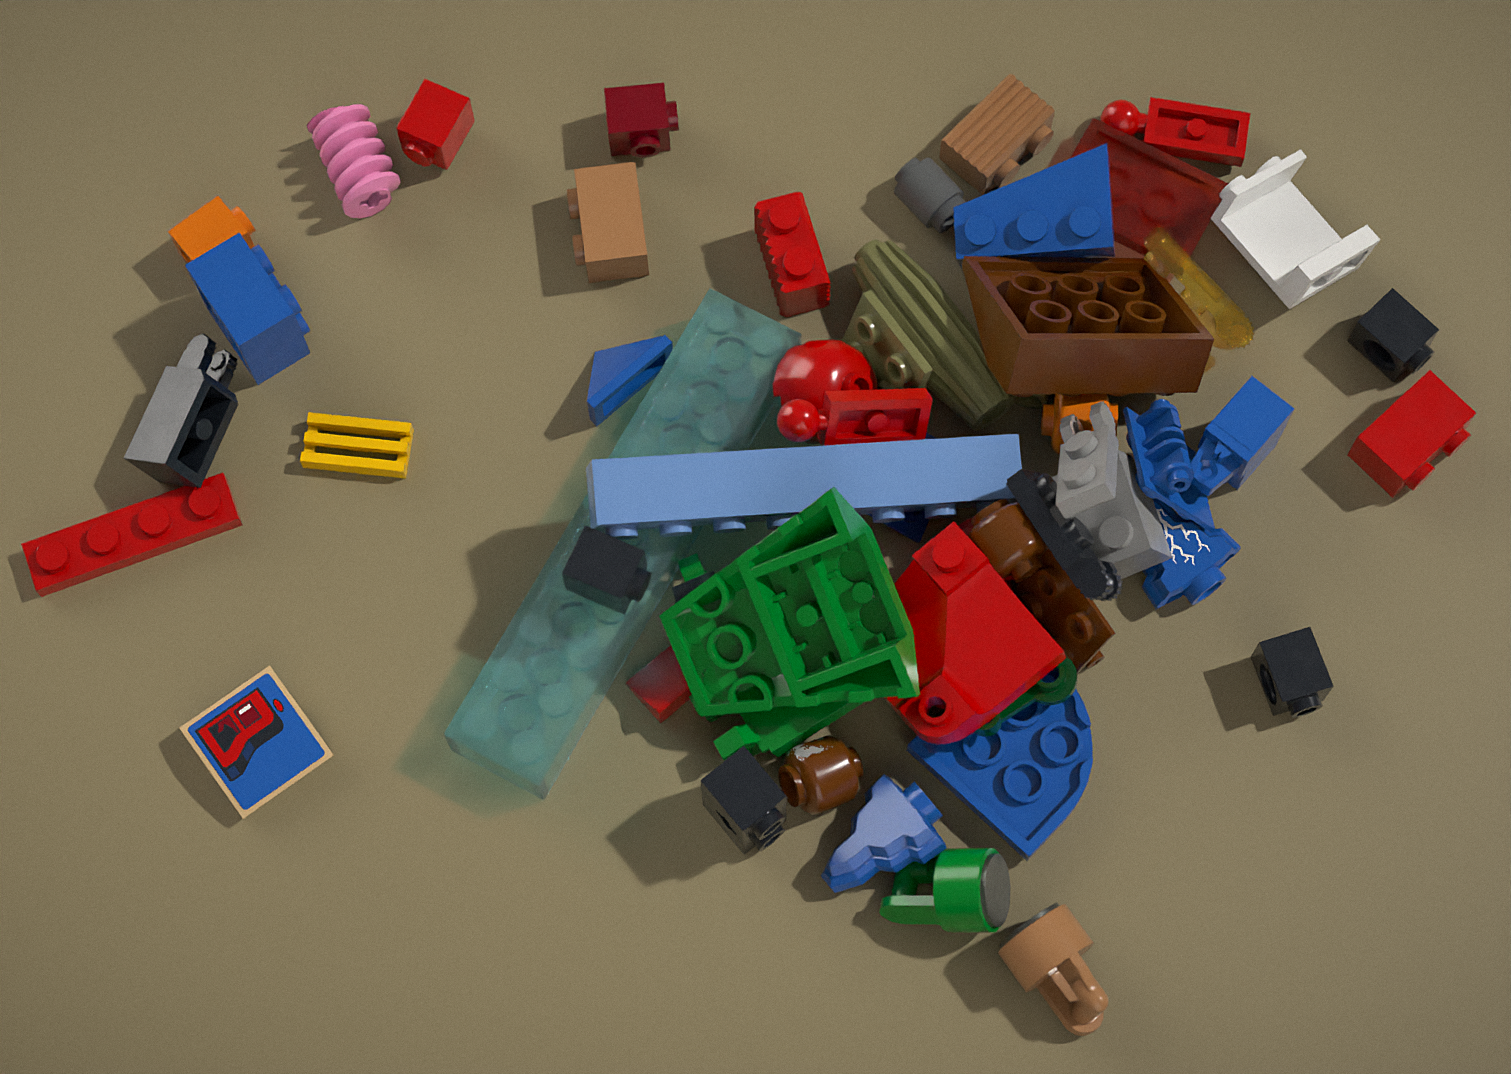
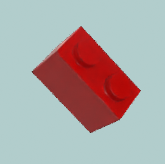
M1429 370L1356 438L1347 455L1393 498L1406 485L1412 491L1416 490L1435 471V468L1430 463L1443 452L1450 458L1468 441L1471 434L1466 428L1476 415V412Z

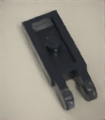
M1020 469L1009 477L1006 485L1063 571L1067 573L1075 587L1081 590L1080 594H1084V598H1090V600L1112 601V599H1117V596L1122 594L1120 592L1121 589L1124 588L1122 587L1124 581L1120 579L1121 575H1117L1118 570L1112 562L1101 561L1090 548L1094 540L1086 526L1076 517L1072 519L1063 517L1055 504L1057 483L1047 473L1041 475L1040 472Z

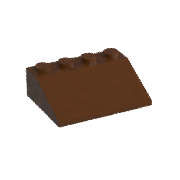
M964 256L962 268L987 366L1006 394L1018 397H1030L1033 394H1061L1068 397H1077L1081 394L1126 396L1128 393H1155L1161 396H1171L1175 393L1198 392L1214 338L1150 258Z

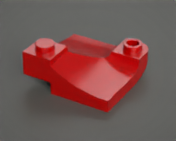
M954 521L912 555L913 561L894 583L914 632L920 695L909 698H898V696L883 698L920 739L932 744H949L972 734L992 720L1066 659L1064 650L1013 593L990 564L985 554ZM932 706L946 709L939 717L933 718L928 716V711Z

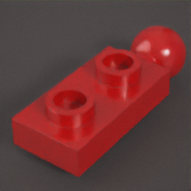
M1150 97L1147 114L1140 113L1138 108L1130 101L1115 100L1103 109L1100 122L1105 134L1115 140L1128 139L1135 133L1143 134L1141 151L1241 167L1245 158L1251 113Z
M926 388L825 391L822 409H816L812 403L803 399H794L785 403L778 413L777 426L780 433L792 442H805L811 439L818 431L817 438L822 446L923 440L926 437L933 398Z

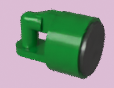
M946 848L925 864L913 861L896 872L891 896L884 897L881 900L879 913L883 918L899 924L940 925L946 932L994 933L1004 924L1010 906V877L1007 864L994 848ZM918 884H933V896H916Z

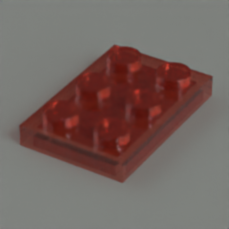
M1093 118L1070 158L1107 143L1114 241L1182 274L1212 221L1211 216L1222 201L1219 196L1220 192L1228 183Z

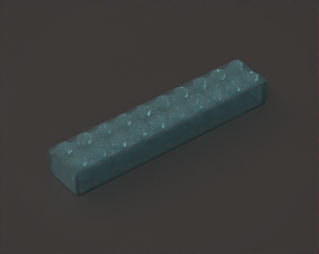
M709 288L608 459L748 450L778 398L773 395V382L777 365L787 350L795 345H801L802 334ZM587 493L444 732L450 749L545 800L678 571V560L686 557L704 525L692 526V534L675 537L660 536L659 528L638 529L637 538L621 540L645 550L647 571L652 572L650 583L641 601L638 603L632 600L625 615L565 590L562 571L584 526L591 527Z

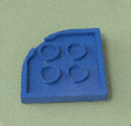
M1052 670L1041 681L1045 683L1054 682L1059 677V673ZM1076 689L1071 697L1057 705L1032 703L1004 721L999 731L992 736L983 737L973 732L967 737L949 744H932L916 736L907 745V751L1026 861L1034 855L1073 812L1088 783L1093 763L1091 722L1084 702Z

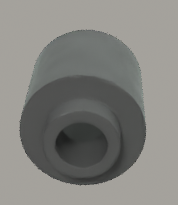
M913 158L908 161L895 176V180L898 183L894 189V194L926 228L934 227L938 233L947 231L954 226L953 208L966 203L963 199L964 192L931 158H925L921 161Z

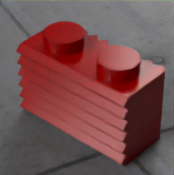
M797 191L758 201L754 207V234L757 235V243L760 244V252L763 253L765 269L768 270V278L771 279V288L774 289V297L777 298L779 315L787 318L830 305L831 282L803 193Z

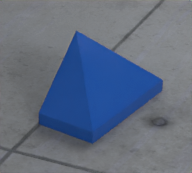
M666 335L594 353L587 405L590 420L596 426L600 425L674 362L673 344Z

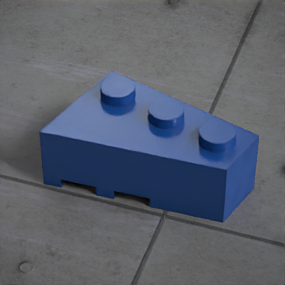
M1107 143L953 208L956 259L961 269H963L962 262L964 256L1115 257Z

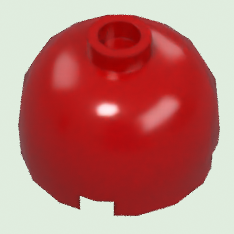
M832 339L807 341L803 345H795L787 350L777 365L773 382L774 397L780 396L781 407L791 400L803 399L812 403L816 409H822L825 391L878 389V378L872 363L865 355L852 345ZM818 431L811 439L805 441V443L820 444L817 438Z

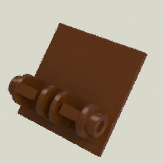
M1048 548L1039 558L1043 563V567L1032 576L1020 581L1012 591L1064 650L1066 657L1073 662L1078 674L1084 666L1090 669L1105 658L1100 649L1116 633L1094 601L1090 600V598H1084V594H1080L1081 590L1075 587Z

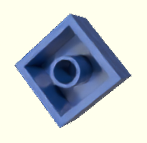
M237 233L185 265L205 307L257 385L310 354L304 335L309 333L310 329L300 313L302 309L287 285L281 286L273 274L275 269L259 244L250 249L241 234Z

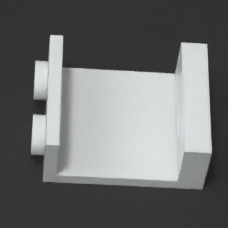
M1301 149L1282 160L1278 156L1269 159L1257 170L1255 175L1248 179L1243 175L1233 179L1220 192L1219 196L1222 201L1211 216L1212 221L1289 309L1357 270L1380 241L1379 237L1368 225L1341 239L1294 186L1291 179L1307 158Z

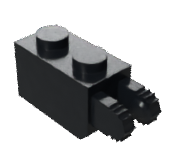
M204 333L196 337L194 336L190 340L177 367L166 366L124 456L125 460L160 483L201 488L238 407L236 395L228 389L234 376L233 372L236 370V365H238V359L225 349L217 353L214 352L217 349L215 347L217 343Z

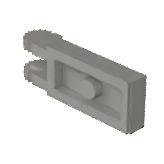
M1104 401L1096 403L1090 408L1089 417L1094 431L1084 430L1081 422L1074 414L1064 417L1060 421V433L1064 444L1060 446L1055 504L1066 519L1116 498L1119 440L1116 437V427L1112 412Z

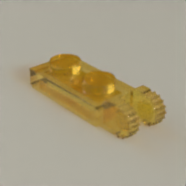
M1161 226L1159 228L1155 227L1144 238V246L1149 250L1143 256L1144 259L1164 279L1172 273L1186 287L1180 292V295L1199 315H1203L1208 310L1215 317L1216 334L1222 340H1227V345L1230 344L1232 348L1237 347L1238 349L1240 347L1245 348L1247 344L1250 345V341L1253 340L1252 336L1255 333L1252 331L1254 327L1251 326L1252 321H1249V316H1244L1245 312Z

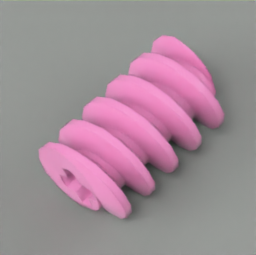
M362 104L329 108L318 113L307 124L308 131L313 134L314 145L320 151L319 155L322 163L327 167L329 179L335 184L336 195L339 200L343 201L344 213L351 218L370 217L384 210L392 200L391 193L401 183L398 174L390 172L393 167L392 160L389 156L382 155L385 151V145L383 140L375 138L378 133L375 123L368 121L371 116L369 109Z

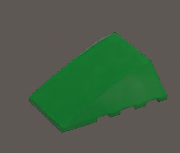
M835 487L828 490L817 498L816 501L794 515L759 543L748 549L721 571L659 615L701 716L767 711L774 707L796 706L800 708L818 706L820 703L849 701V703L872 701L874 698L894 696L909 698L920 695L913 628L872 529Z

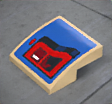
M270 665L179 727L243 819L334 756Z

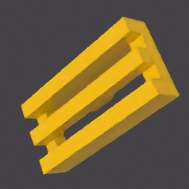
M308 412V430L304 433L303 439L305 447L304 451H301L300 456L303 468L406 479L414 433L412 423ZM320 430L400 438V441L320 433ZM317 446L359 452L397 454V461L316 453Z

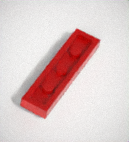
M224 472L204 479L201 488L183 486L27 541L21 545L35 590L43 597L243 526L228 480Z

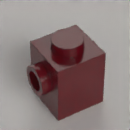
M664 82L604 88L611 156L632 154L635 157L647 158L655 156L662 151H671L669 132L679 131L676 101H666Z

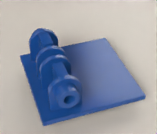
M1166 399L1152 402L1150 409L1142 415L1135 413L1128 407L1124 408L1123 413L1128 430L1126 440L1133 451L1137 468L1135 478L1140 489L1149 498H1157L1175 509L1183 519L1187 521L1193 520L1210 532L1214 531L1215 526L1207 496L1190 483L1194 477L1191 461L1196 452L1184 442L1185 437L1180 429L1181 424L1177 408Z

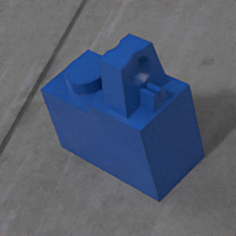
M1251 376L1205 428L1198 444L1199 450L1191 461L1194 477L1190 483L1206 496L1211 495L1226 483L1238 490L1276 447L1294 408L1255 377Z

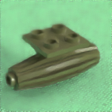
M872 240L861 247L854 256V260L857 263L852 268V274L863 294L842 341L856 347L872 363L878 378V389L925 388L927 386L932 393L976 431L986 428L999 420L1015 403V397L1012 394H1006L987 366L980 335L941 285L893 241L886 240L882 243L879 240Z

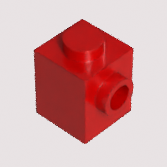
M424 78L396 127L404 154L421 166L429 167L433 164L448 170L475 122L470 98Z

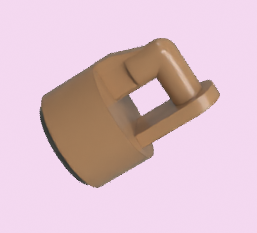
M1058 903L1052 904L1009 934L999 944L1001 949L998 954L1026 993L1035 988L1039 990L1068 1031L1075 1035L1086 1036L1099 1028L1104 1017L1103 1011L1108 1006V996L1081 957L1094 945V942L1066 904L1061 906Z

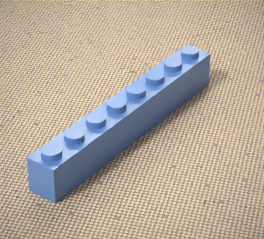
M1018 434L593 459L586 467L590 526L619 540L637 538L638 529L659 528L660 536L675 537L692 534V526L713 525L714 533H734L746 530V522L766 521L767 529L776 530L833 487L840 492L859 515L872 514L874 523L901 521L905 519L904 512L924 511L925 519H945L957 516V509L976 507L977 513H979L985 507L1000 499L1007 498L1010 504L1017 502L1006 483L1009 477L1022 469Z

